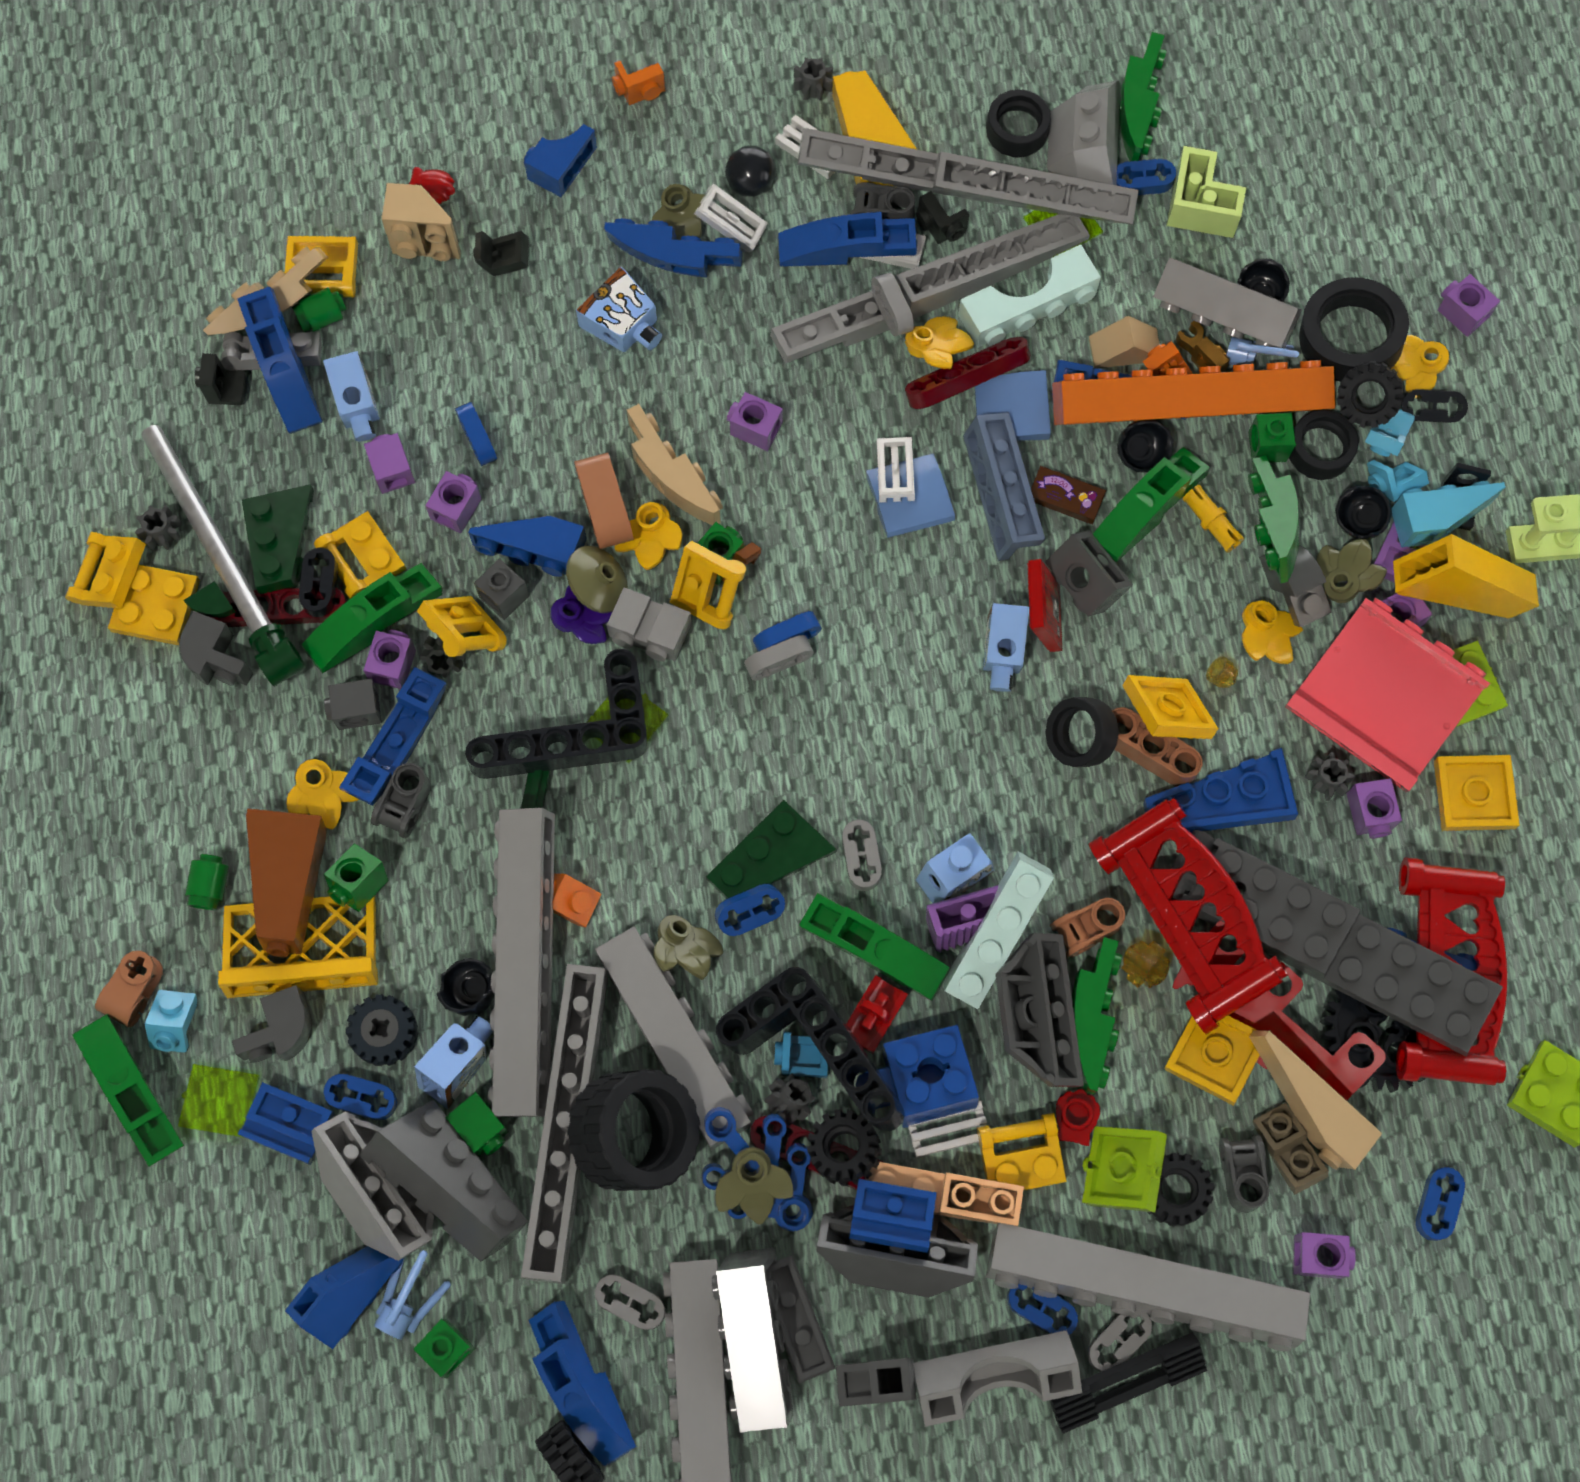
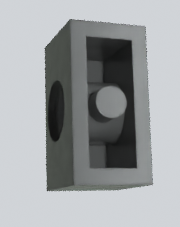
M1090 531L1072 534L1045 561L1052 570L1051 573L1057 583L1067 589L1073 597L1074 605L1088 617L1108 610L1133 586ZM1084 569L1089 573V583L1084 578Z

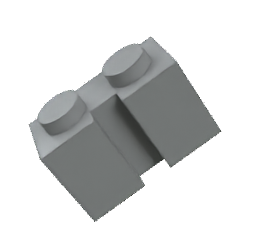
M624 587L607 623L609 637H612V641L623 648L631 649L635 646L646 650L645 653L655 660L665 661L667 658L676 661L692 625L691 613L665 602L662 605L651 601L649 596Z

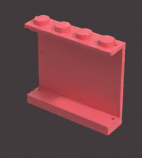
M1365 598L1320 661L1286 704L1285 708L1386 779L1391 778L1392 783L1400 789L1408 792L1481 692L1490 683L1483 679L1486 673L1470 662L1463 665L1452 656L1455 652L1447 645L1437 640L1433 644L1421 635L1424 631L1415 623L1407 619L1402 623L1391 615L1393 609L1377 598L1373 602Z

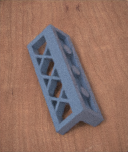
M1009 412L977 415L963 437L998 561L1009 559L1017 548L1041 545L1045 540V536Z

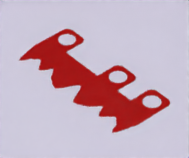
M1219 920L1209 932H1219L1224 929L1225 923ZM1218 947L1211 964L1234 965L1245 952L1239 948L1233 952H1226ZM1281 962L1292 982L1289 993L1284 996H1276L1267 991L1228 1016L1258 1031H1270L1347 1101L1384 1063L1386 1054L1381 1047L1361 1032L1354 1033L1334 1055L1330 1054L1282 1011L1302 990L1303 981L1287 965ZM1183 967L1180 968L1172 986L1174 989H1179L1186 984L1193 985ZM1355 1044H1366L1373 1050L1374 1060L1370 1066L1359 1068L1350 1062L1349 1050ZM1259 1057L1257 1063L1267 1069L1262 1058Z

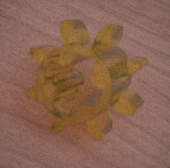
M1141 940L1139 943L1130 946L1123 957L1124 965L1121 966V969L1128 973L1126 979L1137 988L1142 986L1143 983L1149 988L1162 983L1169 972L1168 964L1170 959L1164 956L1166 950L1155 941L1148 945Z

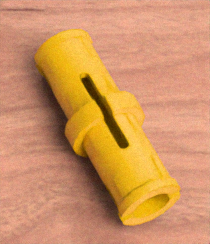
M1201 485L1195 486L1194 489L1196 491L1194 492L1191 489L1184 495L1182 500L1187 503L1201 520L1200 526L1203 530H1209L1226 553L1231 552V547L1233 546L1235 549L1245 538L1240 535L1225 517L1227 512L1224 508H1218Z

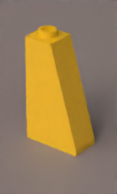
M866 70L858 72L848 71L841 75L833 76L832 96L844 136L917 150ZM854 176L856 185L863 182L874 183L876 185L893 186L883 183L862 180V177Z
M1453 534L1393 561L1395 593L1402 596L1508 619L1539 607L1536 574Z

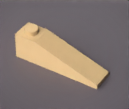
M1253 1031L1249 1038L1292 1112L1307 1132V1138L1320 1151L1318 1154L1319 1158L1334 1169L1346 1168L1355 1170L1383 1133L1270 1031Z

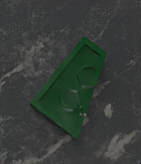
M311 484L242 499L255 587L259 595L295 587L302 553L301 542L303 532L307 530L309 520L307 513L309 504L313 501L314 489Z
M783 800L706 876V880L726 899H729L758 885H773L774 882L792 873H797L807 868L808 865L836 853L837 849Z

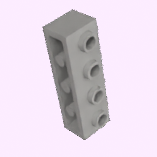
M1170 257L1153 297L1162 300L1159 306L1177 314H1179L1182 308L1192 312L1191 320L1210 327L1212 321L1224 325L1223 332L1228 335L1242 339L1243 335L1247 334L1257 339L1255 345L1284 349L1302 311L1300 308Z

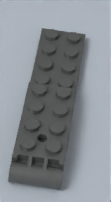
M1199 830L1192 831V834L1211 851L1226 869L1238 889H1242L1245 892L1242 896L1253 917L1262 943L1263 952L1276 956L1282 962L1440 1044L1467 1056L1503 986L1360 915V909L1217 837L1214 839L1205 832ZM1182 854L1178 855L1171 869H1179L1184 865L1185 858ZM1186 872L1183 874L1171 900L1197 901L1204 897L1205 889L1203 886L1196 884L1197 878L1195 873ZM1212 903L1205 904L1198 915V918L1213 926L1222 917L1216 916L1217 909Z

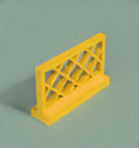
M330 896L313 898L310 914L314 909L325 908L332 915L318 929L308 922L307 929L313 934L304 942L302 953L292 954L284 963L274 964L267 958L270 954L264 950L260 952L248 942L256 934L255 924L242 936L234 930V916L250 914L255 919L254 904L224 906L222 970L218 973L219 987L227 998L271 995L295 985L303 992L378 985L375 896L366 904V915L355 926L343 917L350 906L346 904L342 907L334 902ZM339 920L350 931L335 945L324 934ZM365 927L366 935L363 932H361ZM233 936L237 939V941L234 944ZM356 936L366 943V956L350 957L342 950ZM319 939L332 949L322 960H311L305 955ZM243 946H246L256 955L247 966L233 967V956Z

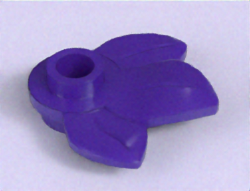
M568 586L565 596L556 600L551 607L550 618L554 626L562 632H573L584 643L599 644L606 642V633L602 625L608 623L612 612L599 613L587 608L576 598L570 586ZM563 610L571 611L574 615L567 616Z

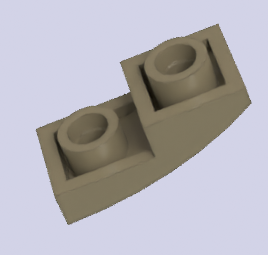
M1287 1103L1253 1120L1257 1133L1261 1136L1270 1156L1294 1195L1328 1177L1329 1171L1307 1141V1132Z

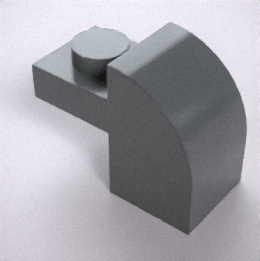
M1299 545L1294 570L1289 581L1285 583H1280L1275 570H1269L1265 555L1259 557L1269 586L1272 590L1283 593L1295 626L1303 627L1332 613L1322 586L1327 581L1319 564L1306 548Z
M193 611L181 633L179 642L180 654L184 663L195 677L206 685L209 684L214 676L217 680L233 686L235 682L247 686L253 672L246 662L224 654L234 636L228 626L223 622Z
M297 985L260 998L268 1027L232 1040L235 1054L244 1061L249 1059L250 1063H256L272 1056L271 1051L276 1049L277 1056L287 1061L295 1057L305 1047L312 1030V1017L305 994Z
M913 1358L836 1365L839 1407L917 1400Z

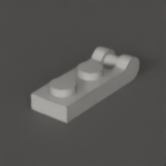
M237 332L226 333L223 337L222 366L229 371L260 369L248 336H242ZM320 332L289 333L296 354L300 357L303 367L321 366L322 339Z

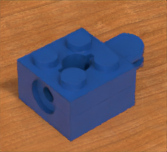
M958 1024L883 1043V1059L886 1067L880 1068L878 1071L902 1104L904 1118L901 1124L903 1128L977 1108L979 1095ZM864 1072L858 1076L855 1084L856 1087H860L867 1082L869 1072ZM883 1102L876 1109L890 1106V1102Z

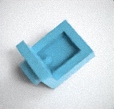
M1399 409L1395 417H1392L1388 423L1384 425L1382 423L1376 428H1371L1365 443L1370 444V450L1379 455L1389 457L1390 454L1398 456L1414 422V415Z
M1376 460L1367 463L1370 475L1368 477L1369 486L1379 489L1393 502L1397 501L1404 492L1416 488L1420 489L1429 484L1427 471L1408 462H1404L1393 469Z
M158 990L145 1021L146 1034L151 1049L163 1052L185 1053L189 1046L187 1030L197 1007L195 993Z

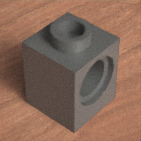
M500 558L474 582L479 598L503 620L529 597L525 581Z
M372 678L328 685L329 698L324 699L325 714L327 720H332L338 730L382 723L378 689Z

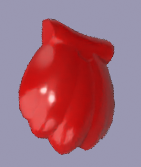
M419 167L413 168L409 184L421 185L438 204L449 200V196L455 193L453 186L455 182L449 173L442 170L423 171Z
M1078 1089L1075 1092L1068 1091L1058 1099L1056 1104V1119L1059 1127L1058 1139L1059 1141H1069L1089 1146L1090 1133L1096 1126L1100 1116V1106L1096 1102L1095 1097L1087 1095L1083 1089Z

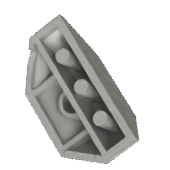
M1119 80L1086 86L1050 111L1051 124L1048 133L1047 170L1049 173L1117 186Z
M345 1111L313 1128L311 1131L321 1181L363 1244L399 1261L432 1240L434 1214L429 1212L425 1214L415 1205L417 1199L400 1184L397 1188L384 1178L387 1173L375 1162L372 1161L369 1165L359 1156L375 1133L382 1128L370 1122L356 1119L355 1115Z

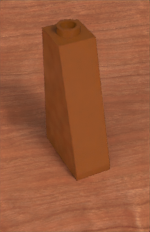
M247 808L246 822L256 937L263 950L272 956L287 957L289 953L301 954L323 855L327 828L322 816Z

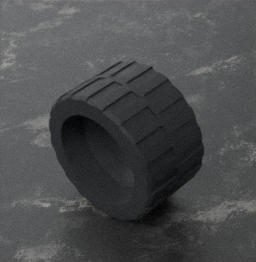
M655 1069L605 1074L600 1076L599 1079L591 1081L575 1099V1105L571 1108L569 1115L570 1122L567 1136L569 1135L570 1152L574 1156L578 1169L582 1170L589 1181L595 1182L601 1188L614 1189V1191L656 1190L676 1182L680 1176L687 1172L690 1163L694 1161L697 1154L696 1149L700 1142V1118L696 1111L697 1106L694 1099L690 1097L687 1088L683 1084L681 1085L677 1078L672 1075L664 1074L662 1071ZM631 1094L638 1098L645 1106L652 1125V1139L649 1150L636 1167L630 1164L623 1156L616 1138L618 1112L623 1102Z

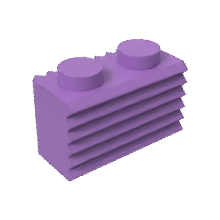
M999 885L926 905V922L936 951L941 953L943 949L948 951L950 947L954 949L957 945L962 947L964 942L968 944L989 910Z

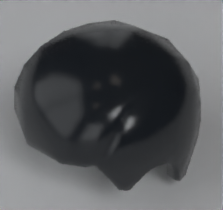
M745 145L734 151L726 163L725 176L730 188L741 196L755 197L771 189L773 181L777 176V170L769 152L759 146Z
M1256 259L1241 270L1237 284L1284 302L1289 292L1290 281L1283 265L1272 259Z
M1137 420L1129 424L1119 435L1117 454L1123 465L1134 472H1149L1164 457L1170 460L1173 453L1174 440L1168 428L1154 420Z
M1356 485L1349 488L1339 497L1335 508L1338 525L1344 533L1356 539L1378 537L1379 534H1382L1388 528L1392 517L1390 500L1379 489L1371 486Z
M473 958L456 961L446 972L441 974L440 991L437 992L438 1000L446 1010L462 1016L482 1013L490 1006L495 997V993H493L491 988L493 970L485 962Z

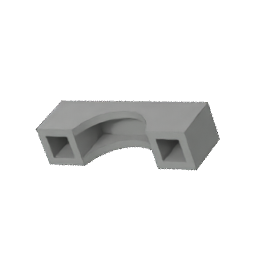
M1067 1330L913 1363L916 1393L925 1427L964 1419L969 1405L976 1397L986 1391L999 1387L1026 1389L1037 1395L1043 1402L1082 1393L1079 1364Z

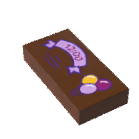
M1041 465L1031 487L1036 504L1091 525L1094 523L1106 492L1105 489Z

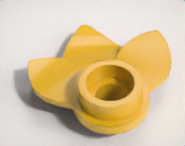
M945 316L929 319L924 326H915L912 332L905 335V344L911 355L924 358L927 364L942 369H951L953 364L952 355L972 349L974 342L965 331L957 328L958 322L956 319Z
M1407 335L1401 356L1391 370L1394 369L1397 372L1399 379L1401 378L1402 381L1406 380V391L1416 389L1432 390L1436 385L1437 374L1442 372L1449 363L1448 349L1442 343L1436 341L1424 342L1417 336ZM1429 353H1434L1438 356L1432 361L1425 358Z
M647 502L637 510L636 518L629 521L634 540L614 545L616 552L635 550V555L640 565L645 570H650L662 561L666 549H680L683 534L680 526L671 520L670 513L663 504ZM659 517L656 522L649 525L652 518Z
M1261 600L1248 604L1242 613V619L1246 626L1242 633V643L1248 655L1255 661L1260 660L1265 655L1275 663L1290 664L1293 661L1290 638L1300 634L1303 631L1302 627L1294 625L1291 614L1286 611H1277L1267 601Z
M309 759L303 762L296 771V785L288 793L286 806L289 813L322 816L326 828L332 830L336 828L341 817V802H354L360 799L339 788L348 774L347 772L332 771L324 761ZM312 770H317L321 774V779L317 784H310L307 780V775Z

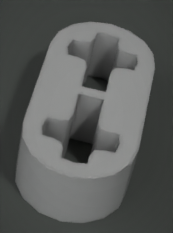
M885 273L873 277L871 280L873 296L891 334L899 336L912 332L914 329L912 312L892 273Z
M799 635L751 655L745 660L744 664L751 679L756 681L808 660L813 656L814 651L806 635Z
M854 820L845 826L842 834L848 879L854 888L860 891H869L879 884L882 873L876 834L869 822ZM856 829H860L862 835L869 836V838L864 839V851L858 852L856 841H849L848 839L853 836ZM859 859H866L867 869L875 871L874 874L870 875V881L863 882L861 876H855L854 874L859 872Z
M607 1275L596 1285L595 1299L598 1305L630 1324L643 1330H653L664 1321L666 1312L662 1300L625 1278L617 1275ZM615 1282L620 1283L619 1291L629 1297L627 1304L618 1300H613L611 1305L605 1302L607 1295L602 1292L605 1285L612 1287ZM634 1300L642 1305H647L650 1300L656 1303L654 1310L659 1313L656 1320L649 1318L646 1323L639 1321L641 1313L631 1308Z
M1135 1310V1315L1128 1316L1131 1319L1141 1318L1142 1322L1139 1327L1143 1332L1140 1336L1132 1333L1125 1340L1120 1337L1128 1326L1124 1321L1127 1315L1118 1314L1088 1348V1359L1094 1369L1102 1372L1125 1362L1139 1349L1152 1331V1322L1147 1313ZM1116 1340L1120 1344L1112 1354L1116 1361L1114 1364L1104 1362L1101 1365L1097 1360L1100 1356V1352L1097 1350L1098 1346L1101 1344L1103 1347H1108Z

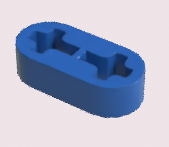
M1165 159L1130 161L1120 163L1117 166V186L1139 190L1138 195L1167 192L1172 188L1176 178L1175 166ZM1155 172H1161V175L1165 176V180L1160 181L1159 177L1155 176ZM1122 175H1128L1129 179H1132V183L1126 184V180L1122 179Z
M472 402L455 408L460 424L480 466L497 460L493 446Z
M808 611L763 630L753 638V643L759 652L799 635H806L807 639L816 636L822 628L814 612Z
M758 885L721 902L715 911V921L723 933L729 936H738L780 917L785 908V899L773 885ZM765 895L775 899L771 902L772 908L769 910L759 906L763 903L762 897ZM733 909L737 914H740L737 916L738 923L735 925L725 921L729 918L727 912Z
M337 1074L332 1076L324 1086V1097L328 1104L344 1112L382 1121L393 1115L397 1108L395 1093L389 1087L380 1083L348 1074ZM344 1082H348L347 1088L352 1092L358 1093L356 1099L343 1097L341 1102H337L338 1096L333 1093L335 1087H342ZM380 1092H384L383 1098L388 1101L387 1107H380L378 1112H374L373 1105L363 1101L365 1095L377 1098Z
M1443 1167L1434 1170L1426 1179L1416 1215V1227L1421 1236L1427 1240L1438 1241L1445 1239L1455 1229L1465 1192V1182L1462 1175L1453 1168ZM1448 1176L1449 1184L1454 1186V1191L1447 1192L1444 1195L1443 1201H1441L1442 1187L1436 1185V1182ZM1440 1207L1439 1221L1444 1223V1228L1437 1229L1434 1233L1431 1231L1432 1225L1426 1222V1218L1434 1216L1437 1208Z
M1018 1284L1017 1289L1024 1291L1028 1286ZM1017 1289L1008 1290L1007 1303L1010 1309L1044 1332L1051 1334L1067 1330L1069 1335L1076 1329L1078 1314L1075 1308L1059 1296L1047 1298L1032 1292L1031 1297L1041 1304L1039 1310L1029 1304L1022 1309L1017 1305L1019 1303V1298L1015 1295ZM1047 1307L1053 1312H1059L1061 1308L1067 1311L1065 1318L1070 1321L1069 1326H1060L1057 1330L1052 1327L1054 1320L1043 1313L1045 1308Z

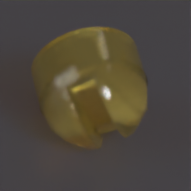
M1221 656L1209 666L1206 679L1219 688H1229L1236 683L1238 669L1233 662Z

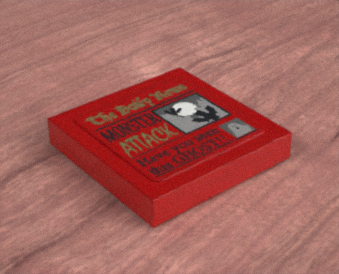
M1042 559L1029 560L1027 565L1030 628L1050 652L1063 651L1060 584L1057 583Z

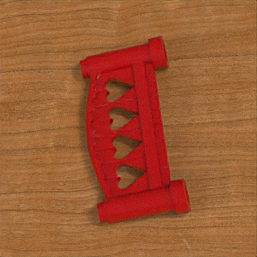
M1174 797L1169 801L1166 799L1105 839L1103 836H1099L1088 845L1108 875L1120 867L1122 868L1199 993L1185 1003L1199 1027L1205 1034H1208L1220 1027L1218 1021L1282 983V979L1288 976L1276 956L1270 959L1265 956L1253 917L1238 887L1211 851L1190 831L1183 827L1181 820L1187 815ZM1167 841H1174L1177 845L1176 853L1182 854L1185 858L1184 865L1179 869H1152L1162 845ZM1186 872L1195 873L1197 878L1196 884L1203 886L1205 889L1204 897L1197 901L1171 900L1183 874ZM1208 903L1214 904L1217 909L1216 916L1222 917L1225 921L1224 929L1220 932H1191L1202 907ZM1227 935L1234 936L1237 940L1236 948L1242 949L1245 952L1244 962L1239 965L1211 964L1222 939Z
M1405 857L1399 871V891L1401 895L1418 896L1417 944L1459 964L1444 952L1465 941L1473 942L1477 947V953L1473 957L1477 962V969L1473 972L1503 986L1477 1036L1476 1045L1471 1047L1467 1056L1416 1031V1043L1402 1041L1399 1045L1396 1059L1398 1079L1417 1082L1421 1077L1495 1086L1496 1083L1502 1084L1506 1077V1063L1504 1060H1498L1494 1051L1499 1040L1506 1007L1507 958L1502 928L1494 899L1503 897L1505 878L1496 872L1424 864L1422 859ZM1464 905L1473 906L1477 911V917L1473 920L1477 926V932L1475 934H1468L1446 918L1445 915Z

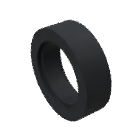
M1351 277L1338 279L1322 286L1307 302L1299 331L1301 351L1307 361L1321 360V367L1334 366V380L1339 382L1342 381L1351 368H1355L1357 364L1362 362L1364 364L1370 361H1376L1378 364L1383 362L1391 369L1401 356L1408 334L1409 317L1402 300L1387 286L1366 278ZM1347 306L1361 307L1373 312L1381 319L1387 331V339L1380 347L1368 353H1344L1333 348L1324 339L1320 330V322L1328 313L1335 309Z

